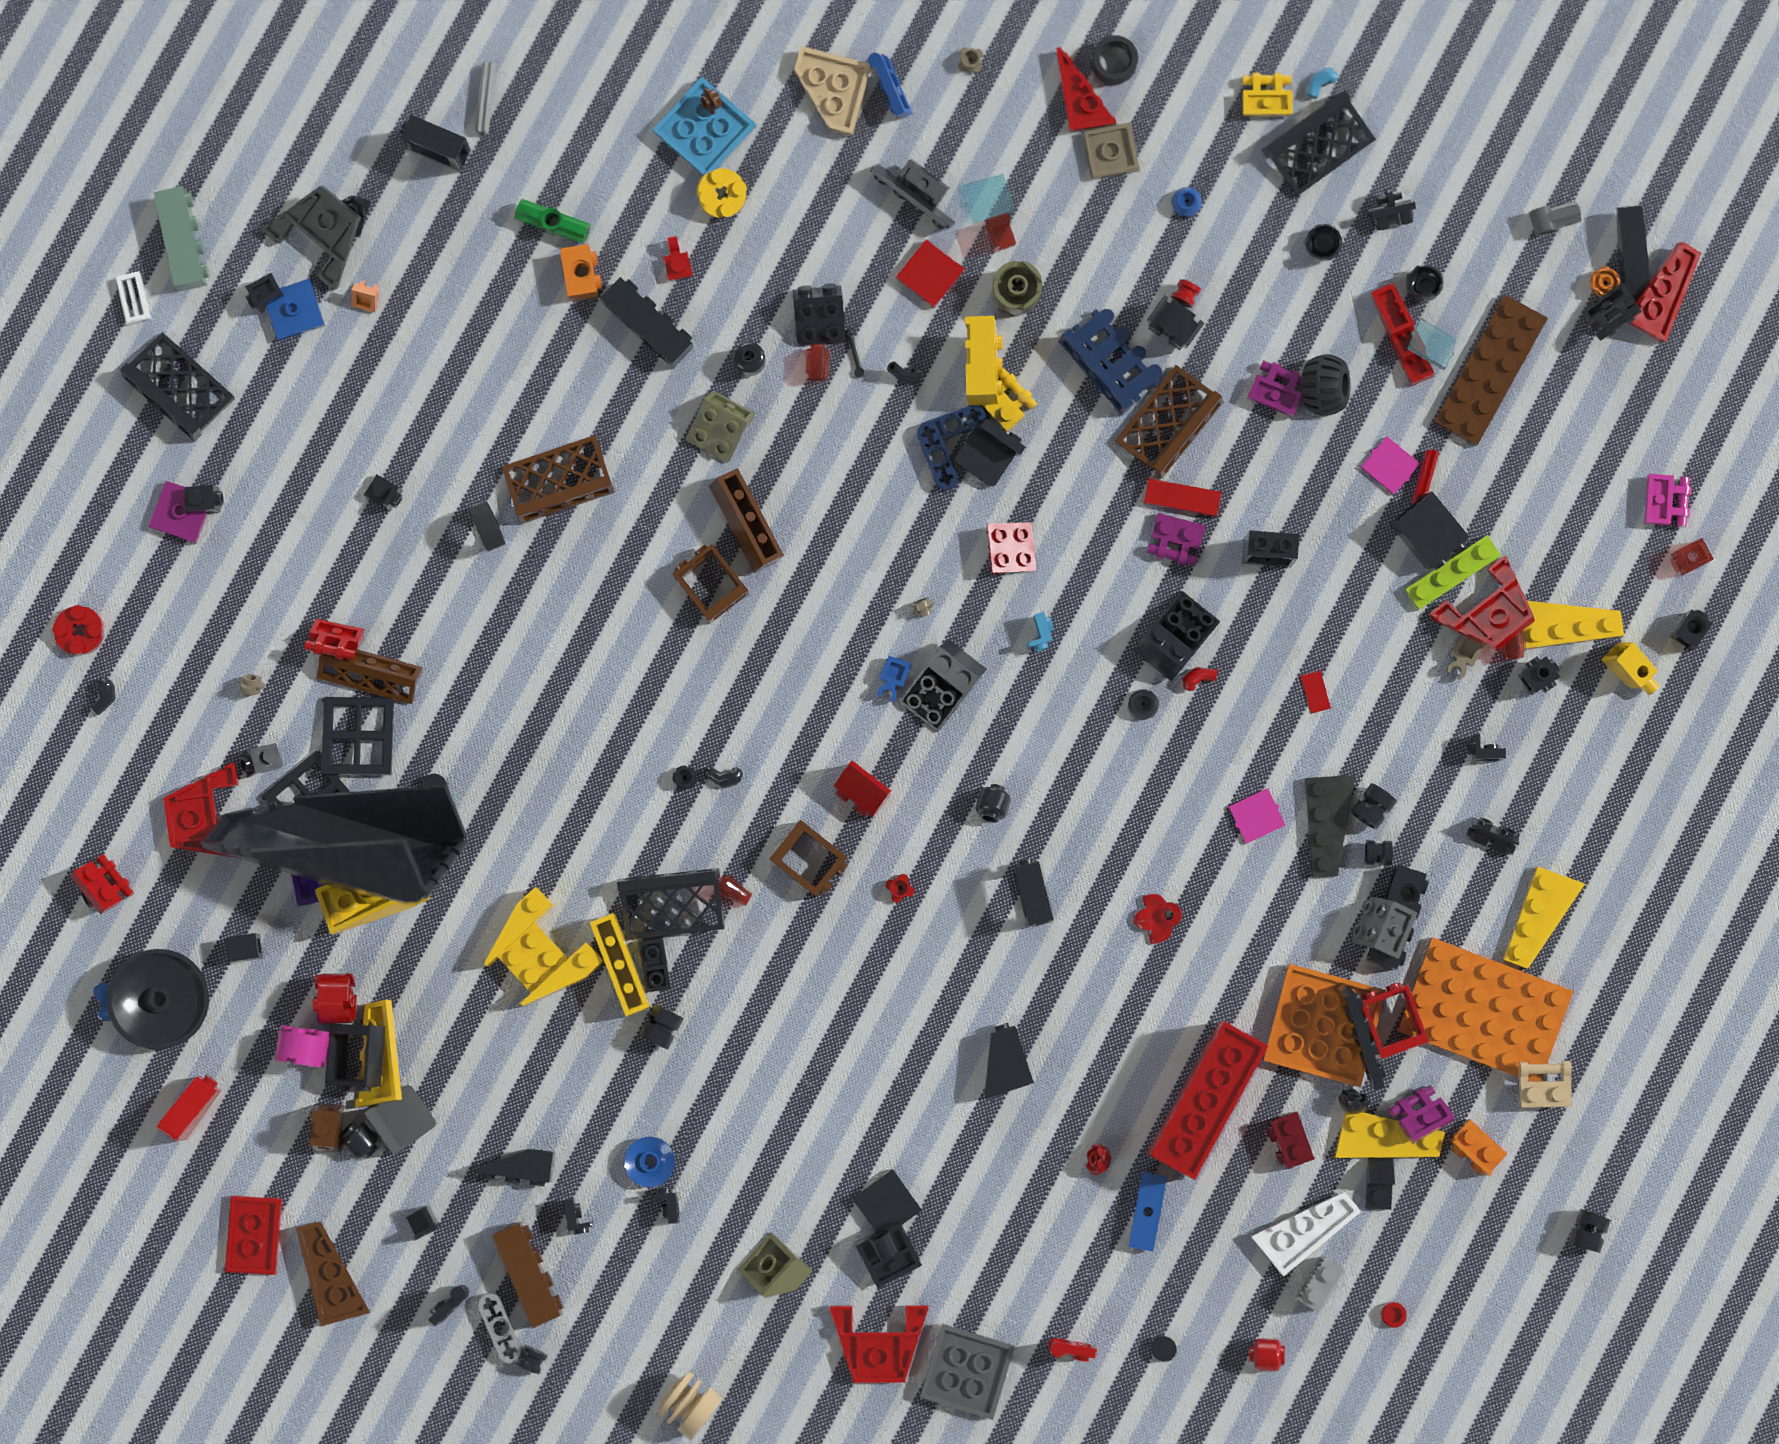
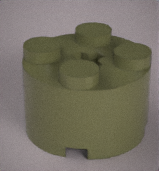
M1011 261L1001 266L995 274L992 288L993 299L996 305L1002 311L1013 316L1026 314L1036 307L1042 293V279L1039 271L1032 264L1024 261ZM1013 285H1015L1016 287H1018L1019 285H1021V286H1022L1021 291H1019V290L1014 291V290H1013Z

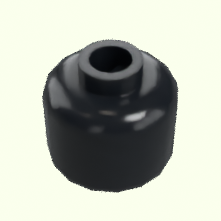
M745 342L739 345L734 352L735 367L742 375L756 376L764 369L766 363L765 353L757 343Z
M991 784L990 787H984L980 790L975 809L982 820L997 823L1007 816L1011 797L1004 791L1005 788L1003 786Z
M351 1122L340 1135L342 1138L341 1147L355 1159H361L364 1156L369 1158L378 1148L375 1145L378 1135L372 1132L364 1122Z

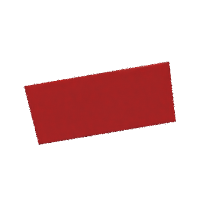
M1321 670L1301 675L1311 714L1331 709Z

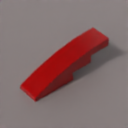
M1394 283L1371 292L1380 319L1411 386L1433 378L1435 373L1424 353L1425 348L1414 329L1415 324Z

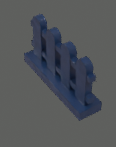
M1095 309L1091 313L1092 319L1082 327L1076 324L1072 330L1069 328L1062 334L1058 342L1122 416L1131 408L1134 402L1137 403L1141 399L1140 393L1150 385L1155 388L1160 384L1158 379L1162 375V368L1157 364H1152L1147 368L1143 364L1142 360L1146 356L1145 348L1135 346L1131 349L1126 344L1130 338V331L1125 327H1120L1116 331L1110 325L1114 319L1112 310L1103 309L1099 312ZM1104 329L1109 336L1096 346L1091 339ZM1120 348L1125 355L1112 364L1107 357ZM1136 366L1141 373L1128 383L1123 376Z

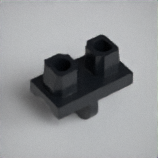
M1389 187L1384 189L1385 196L1377 198L1378 205L1384 203L1387 205L1367 209L1368 217L1373 219L1376 229L1381 231L1391 228L1389 215L1397 214L1399 225L1413 223V210L1416 209L1415 201L1411 202L1410 199L1395 203L1396 200L1402 199V193L1393 194L1392 189Z

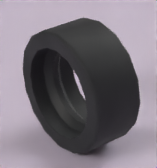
M1119 35L1107 36L1100 40L1094 48L1091 59L1092 70L1103 83L1110 85L1122 84L1130 80L1136 71L1138 51L1134 44L1126 37ZM1109 47H1120L1127 52L1129 64L1125 71L1119 74H1112L1103 69L1100 58L1104 50Z
M485 501L469 508L471 517L486 550L489 552L505 545L503 534L489 503Z

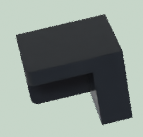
M251 933L226 938L228 960L230 963L263 959L260 934Z
M430 1205L406 1217L415 1234L413 1236L414 1240H418L441 1228Z

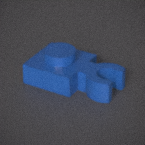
M889 655L880 676V680L886 681V683L879 688L878 697L881 698L882 693L888 690L892 694L890 702L893 703L896 699L895 687H904L912 664Z

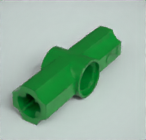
M522 198L517 205L514 216L515 220L545 230L550 235H558L583 245L587 240L591 227L590 223L560 213L556 208H547ZM550 217H557L559 219L555 226H548L546 224Z

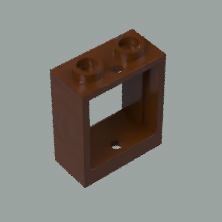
M713 544L708 547L706 545L700 547L694 553L695 557L689 562L684 560L674 568L676 572L673 573L676 581L710 624L749 595L748 589ZM710 557H713L736 588L707 609L683 578Z
M802 820L798 822L769 858L770 861L815 897L819 894L824 896L833 885L830 883V880L835 874L840 876L848 866L846 863L848 857ZM805 832L838 858L816 887L783 862V859Z

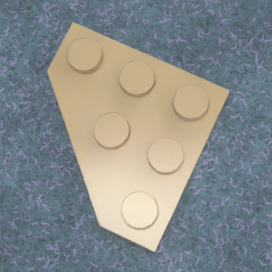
M800 46L794 71L829 130L853 136L871 66L869 63Z

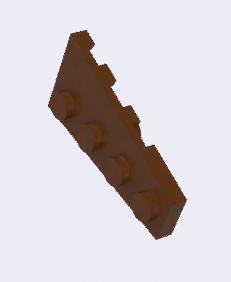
M321 1221L297 1227L296 1230L321 1327L370 1313Z

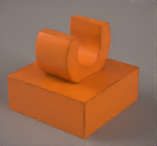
M361 281L360 284L354 283L351 293V307L375 313L378 307V285L375 284L372 288L365 286L366 281Z

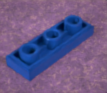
M1142 1172L1128 1247L1154 1251L1168 1177ZM1145 1207H1150L1152 1209V1213L1150 1216H1145L1143 1214V1210Z

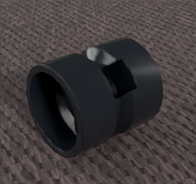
M1370 783L1363 793L1364 800H1358L1350 812L1367 826L1378 830L1385 820L1384 813H1390L1397 800L1381 787Z
M655 1004L649 1015L651 1021L645 1023L640 1036L668 1050L674 1039L672 1033L673 1031H678L684 1018Z
M1580 1209L1575 1221L1578 1228L1572 1230L1569 1243L1601 1253L1605 1241L1602 1235L1608 1232L1612 1220ZM1586 1224L1597 1227L1595 1234L1585 1230Z

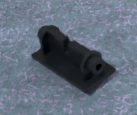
M1472 817V827L1474 828L1469 827L1466 833L1470 841L1485 847L1489 839L1494 840L1491 849L1504 855H1513L1516 846L1513 844L1518 846L1520 844L1519 836L1516 835L1517 833L1507 827L1502 829L1493 825V822L1482 817L1479 819Z

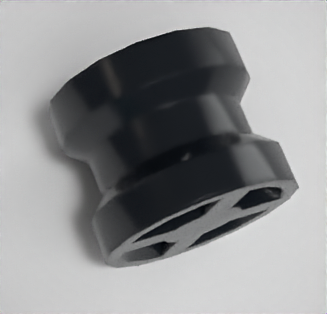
M525 1345L523 1357L518 1359L517 1365L532 1373L540 1374V1365L546 1360L548 1355L534 1347Z

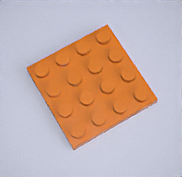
M1288 964L1267 1042L1268 1048L1264 1054L1263 1061L1361 1087L1365 1071L1358 1052L1362 1051V1049L1357 1047L1352 1037L1351 1028L1354 1027V1024H1350L1347 1016H1345L1342 1006L1346 1002L1342 995L1337 994L1335 986L1345 983L1356 994L1359 993L1361 998L1362 995L1375 990L1377 995L1386 992V990ZM1384 1000L1368 1005L1375 1028H1377Z

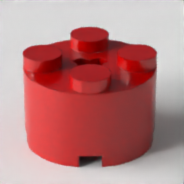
M322 973L315 975V989H318L317 997H313V1011L317 1012L318 1023H353L352 1020H355L357 994L354 995L353 988H351L356 987L353 973Z

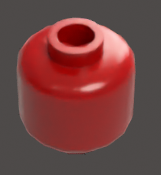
M1258 1338L1255 1341L1254 1347H1249V1362H1254V1367L1259 1372H1278L1281 1366H1285V1345H1281L1279 1339Z

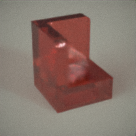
M1008 212L985 220L984 227L993 253L1016 246Z

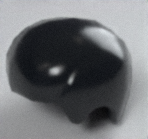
M1329 224L1316 225L1308 232L1305 240L1308 254L1321 262L1330 261L1338 256L1343 244L1338 229Z
M1417 265L1406 275V289L1410 296L1418 302L1431 301L1443 290L1444 281L1438 269L1430 265Z

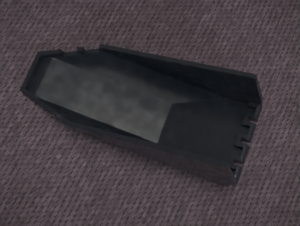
M436 785L294 796V804L278 807L276 801L268 805L270 810L253 813L250 807L226 813L201 841L205 849L336 888L403 903H417L421 899H428L465 849L467 842L461 838H466L467 833L448 786Z

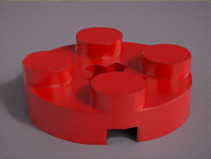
M74 605L63 610L58 615L52 627V632L56 643L65 652L73 655H87L97 650L102 644L104 622L94 610L81 605ZM83 624L85 626L83 628L84 635L74 636V627Z

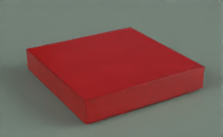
M926 239L899 272L896 279L935 308L965 271V268Z

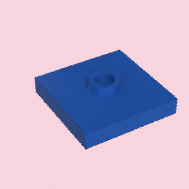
M309 278L281 287L280 289L284 296L266 306L278 341L325 326Z

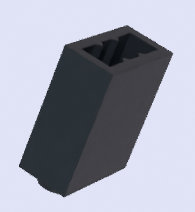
M1433 491L1425 492L1389 524L1426 569L1435 568L1437 570L1448 561L1446 557L1452 552L1456 554L1466 546L1465 541L1470 537Z

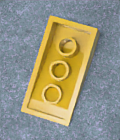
M324 885L315 889L328 929L332 935L408 910L430 900L429 896L428 899H421L417 903H403L354 893L330 885Z

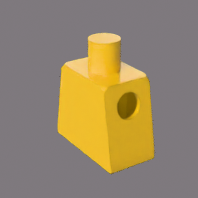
M1618 642L1601 659L1630 688H1642L1648 695H1651L1660 686L1652 678L1657 673L1656 667L1634 642Z

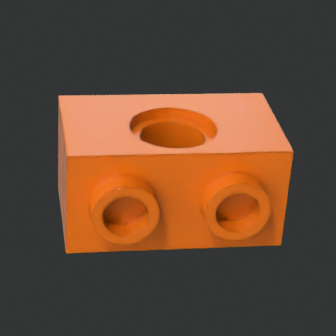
M589 244L561 248L560 253L569 301L599 297L598 289H602L600 274L595 275L594 266L598 265L596 250L591 251ZM579 268L588 269V274L585 277H577L575 275Z

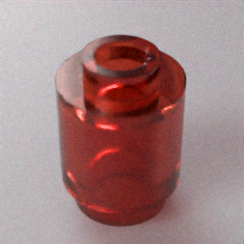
M812 344L811 348L806 349L805 374L808 375V380L826 381L827 375L830 374V350L826 349L823 344Z
M1520 632L1501 647V655H1504L1505 660H1516L1525 657L1524 632Z

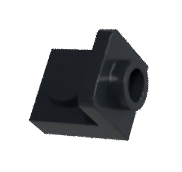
M272 273L245 286L249 293L245 296L252 309L257 308L260 313L265 312V306L284 296Z
M376 474L365 491L364 496L386 510L391 511L393 507L396 508L403 498V495H401L403 490Z
M1474 734L1471 740H1468V755H1472V761H1503L1506 759V748H1499L1498 744L1483 745L1484 749H1481L1480 734Z
M672 1188L657 1189V1194H651V1200L666 1199V1203L662 1204L663 1219H668V1224L680 1223L678 1192H672Z
M575 1198L564 1200L568 1231L574 1230L575 1235L588 1233L589 1227L594 1226V1221L579 1223L578 1218H582L581 1204L576 1203Z

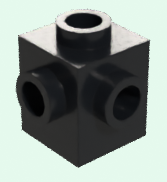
M1536 656L1525 664L1527 669L1518 674V677L1532 696L1541 689L1546 693L1557 685L1555 680L1560 677L1558 674L1560 669L1553 659L1549 660L1546 656L1540 660Z

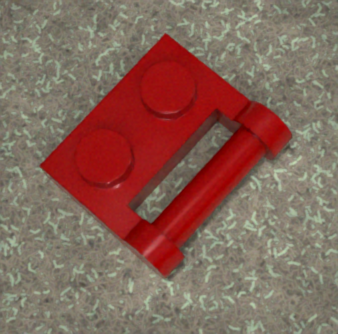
M1053 1338L1048 1344L1049 1350L1055 1357L1071 1354L1074 1360L1089 1362L1090 1358L1096 1359L1097 1348L1093 1344Z

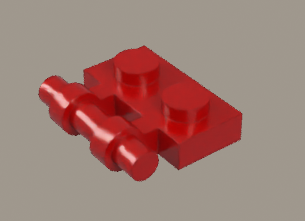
M316 619L309 632L310 641L306 640L304 650L313 651V654L320 656L322 654L335 656V659L344 660V658L354 660L356 650H358L364 638V629Z
M104 854L96 859L101 866L100 868H97L93 861L76 869L70 875L100 915L119 905L122 898L118 893L122 892L126 899L134 894V891L129 886L130 882L119 874L115 869L117 867L112 860L109 861ZM108 875L115 885L111 886L104 876Z

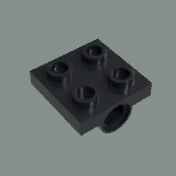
M900 1220L855 1242V1246L877 1288L922 1266Z

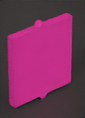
M1387 436L1376 449H1372L1370 457L1361 468L1394 495L1404 482L1410 480L1409 476L1420 463Z
M1268 788L1229 806V810L1236 822L1235 827L1239 828L1246 844L1285 826L1278 810L1279 805L1275 804Z

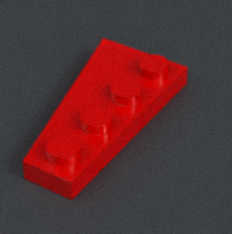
M1677 242L1635 303L1642 312L1635 316V320L1629 325L1659 342H1667L1702 252L1684 242Z

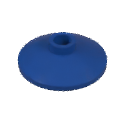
M652 1136L643 1137L636 1140L628 1148L624 1161L625 1169L628 1176L636 1184L644 1187H656L666 1182L672 1175L675 1167V1156L671 1147L664 1140ZM648 1157H653L655 1159V1164L653 1166H648L646 1164V1159Z

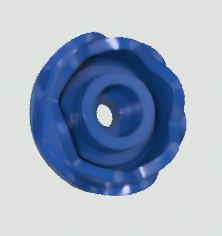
M1182 187L1173 194L1171 204L1177 215L1193 217L1201 209L1202 199L1199 192L1194 188Z

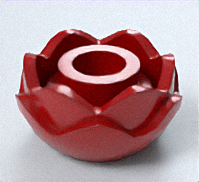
M1102 1144L1092 1145V1148L1086 1154L1088 1159L1086 1168L1092 1175H1100L1109 1169L1111 1153Z

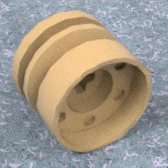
M690 1371L671 1387L662 1399L657 1415L662 1418L666 1411L670 1409L673 1413L667 1422L670 1424L679 1416L683 1420L679 1425L678 1431L689 1440H692L721 1402L723 1396L711 1387L702 1395L697 1392L702 1380L698 1379L693 1387L688 1385V1382L694 1376Z

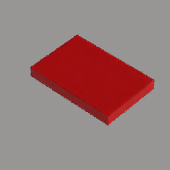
M231 1195L225 1272L277 1274L282 1198Z

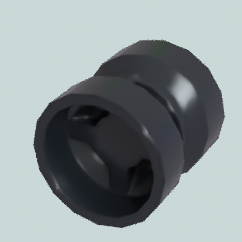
M1366 840L1365 864L1374 865L1375 863H1381L1382 865L1391 866L1393 860L1392 841L1376 843L1374 840Z

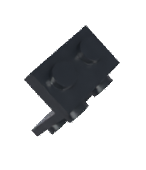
M829 283L818 288L800 286L793 290L797 343L803 346L844 342L846 332L842 287Z
M992 418L978 421L954 458L956 464L989 487L997 484L1013 458L1021 455L1026 446L1021 444L1022 439L1012 432L1007 434L1001 430L1002 425Z

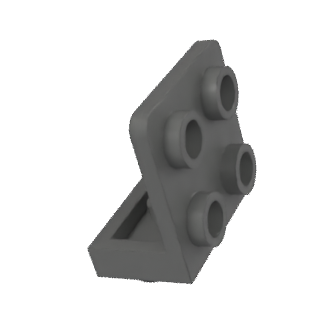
M406 1085L401 1089L402 1100L379 1104L377 1107H372L365 1112L367 1126L372 1132L377 1131L382 1139L379 1142L387 1153L391 1151L392 1154H398L433 1129L437 1124L433 1115L410 1085Z

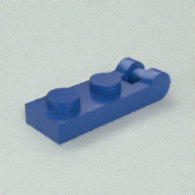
M871 53L868 57V63L870 66L875 67L880 77L878 82L882 91L889 98L888 106L890 111L896 117L901 118L912 115L913 112L890 58L885 54Z

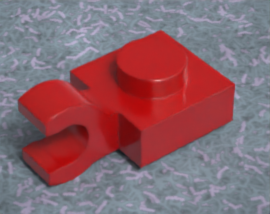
M677 235L667 237L671 255L663 257L669 282L693 277L688 252L680 253Z

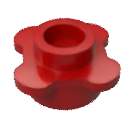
M900 874L898 878L886 882V888L890 890L892 894L891 899L895 903H899L906 896L911 897L914 895V888L910 887L909 877L906 874ZM898 886H902L901 891L898 890Z

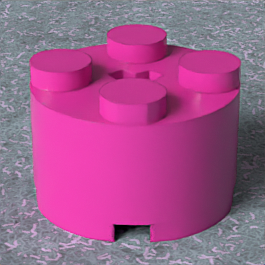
M281 1025L274 1060L325 1067L329 1032Z

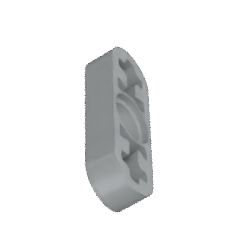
M487 1293L479 1300L478 1307L499 1358L505 1363H514L522 1355L521 1344L500 1296L495 1293ZM486 1298H490L491 1301L496 1300L497 1305L494 1306L496 1314L501 1311L503 1316H498L489 1321L488 1317L493 1316L490 1308H484V1304L487 1303ZM496 1321L506 1323L507 1332L504 1335H497L494 1332L493 1325ZM510 1334L513 1339L508 1340L511 1348L516 1347L517 1349L514 1353V1358H511L510 1355L505 1356L504 1351L507 1349L505 1342L501 1345L498 1340H503Z

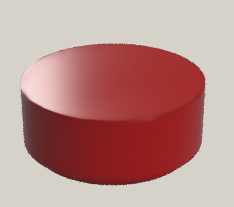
M1389 1302L1381 1309V1319L1387 1326L1398 1328L1405 1323L1407 1312L1400 1303Z

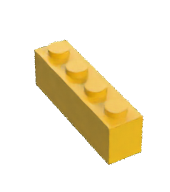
M612 913L591 921V928L625 1016L629 1017L651 1008L616 915Z

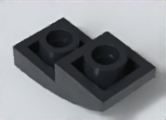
M663 936L638 940L646 993L671 989Z

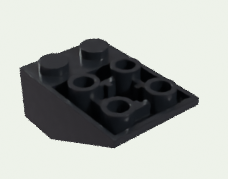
M1181 591L1133 651L1172 682L1221 621L1185 592Z
M947 639L938 648L899 702L935 731L939 732L987 669L951 640Z

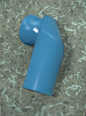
M1324 68L1313 74L1306 96L1317 99L1322 85L1325 83L1334 84L1337 81V72L1332 68Z

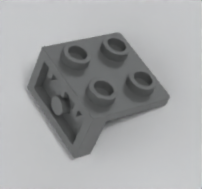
M1370 897L1363 907V915L1359 924L1354 928L1352 943L1374 948L1386 955L1399 959L1418 913L1397 902Z

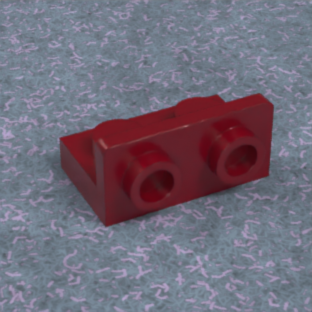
M1297 1111L1269 1121L1270 1127L1266 1129L1271 1142H1276L1279 1151L1275 1152L1280 1167L1284 1165L1285 1169L1289 1170L1295 1166L1315 1160Z

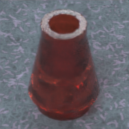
M723 874L719 879L721 898L746 906L752 893L731 875Z

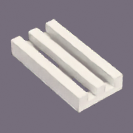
M138 271L115 277L126 324L129 326L133 325L132 323L152 320L141 273ZM134 278L136 279L139 291V296L144 313L143 315H140V310L132 279ZM126 280L135 317H131L123 285V281Z

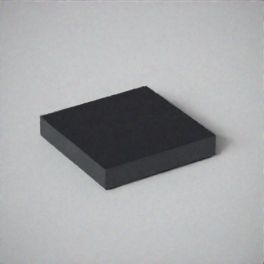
M893 1169L852 1198L875 1232L898 1220L903 1225L922 1211Z

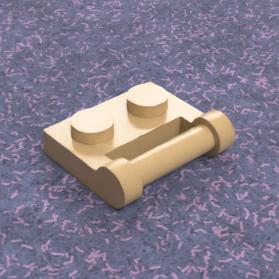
M1562 1061L1561 1064H1528V1062H1519L1520 1107H1572V1067L1570 1061ZM1561 1074V1081L1528 1082V1075Z

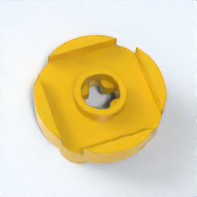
M722 168L705 173L698 182L696 193L701 209L710 216L721 218L731 217L742 208L746 199L747 189L737 173L730 169ZM725 187L727 197H722L719 200L717 198L718 193L715 190Z

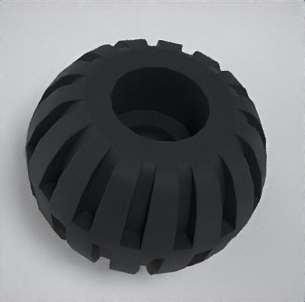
M1329 354L1319 355L1307 361L1302 371L1301 393L1303 403L1309 411L1318 415L1329 416L1345 409L1351 390L1350 372L1346 362L1337 356Z

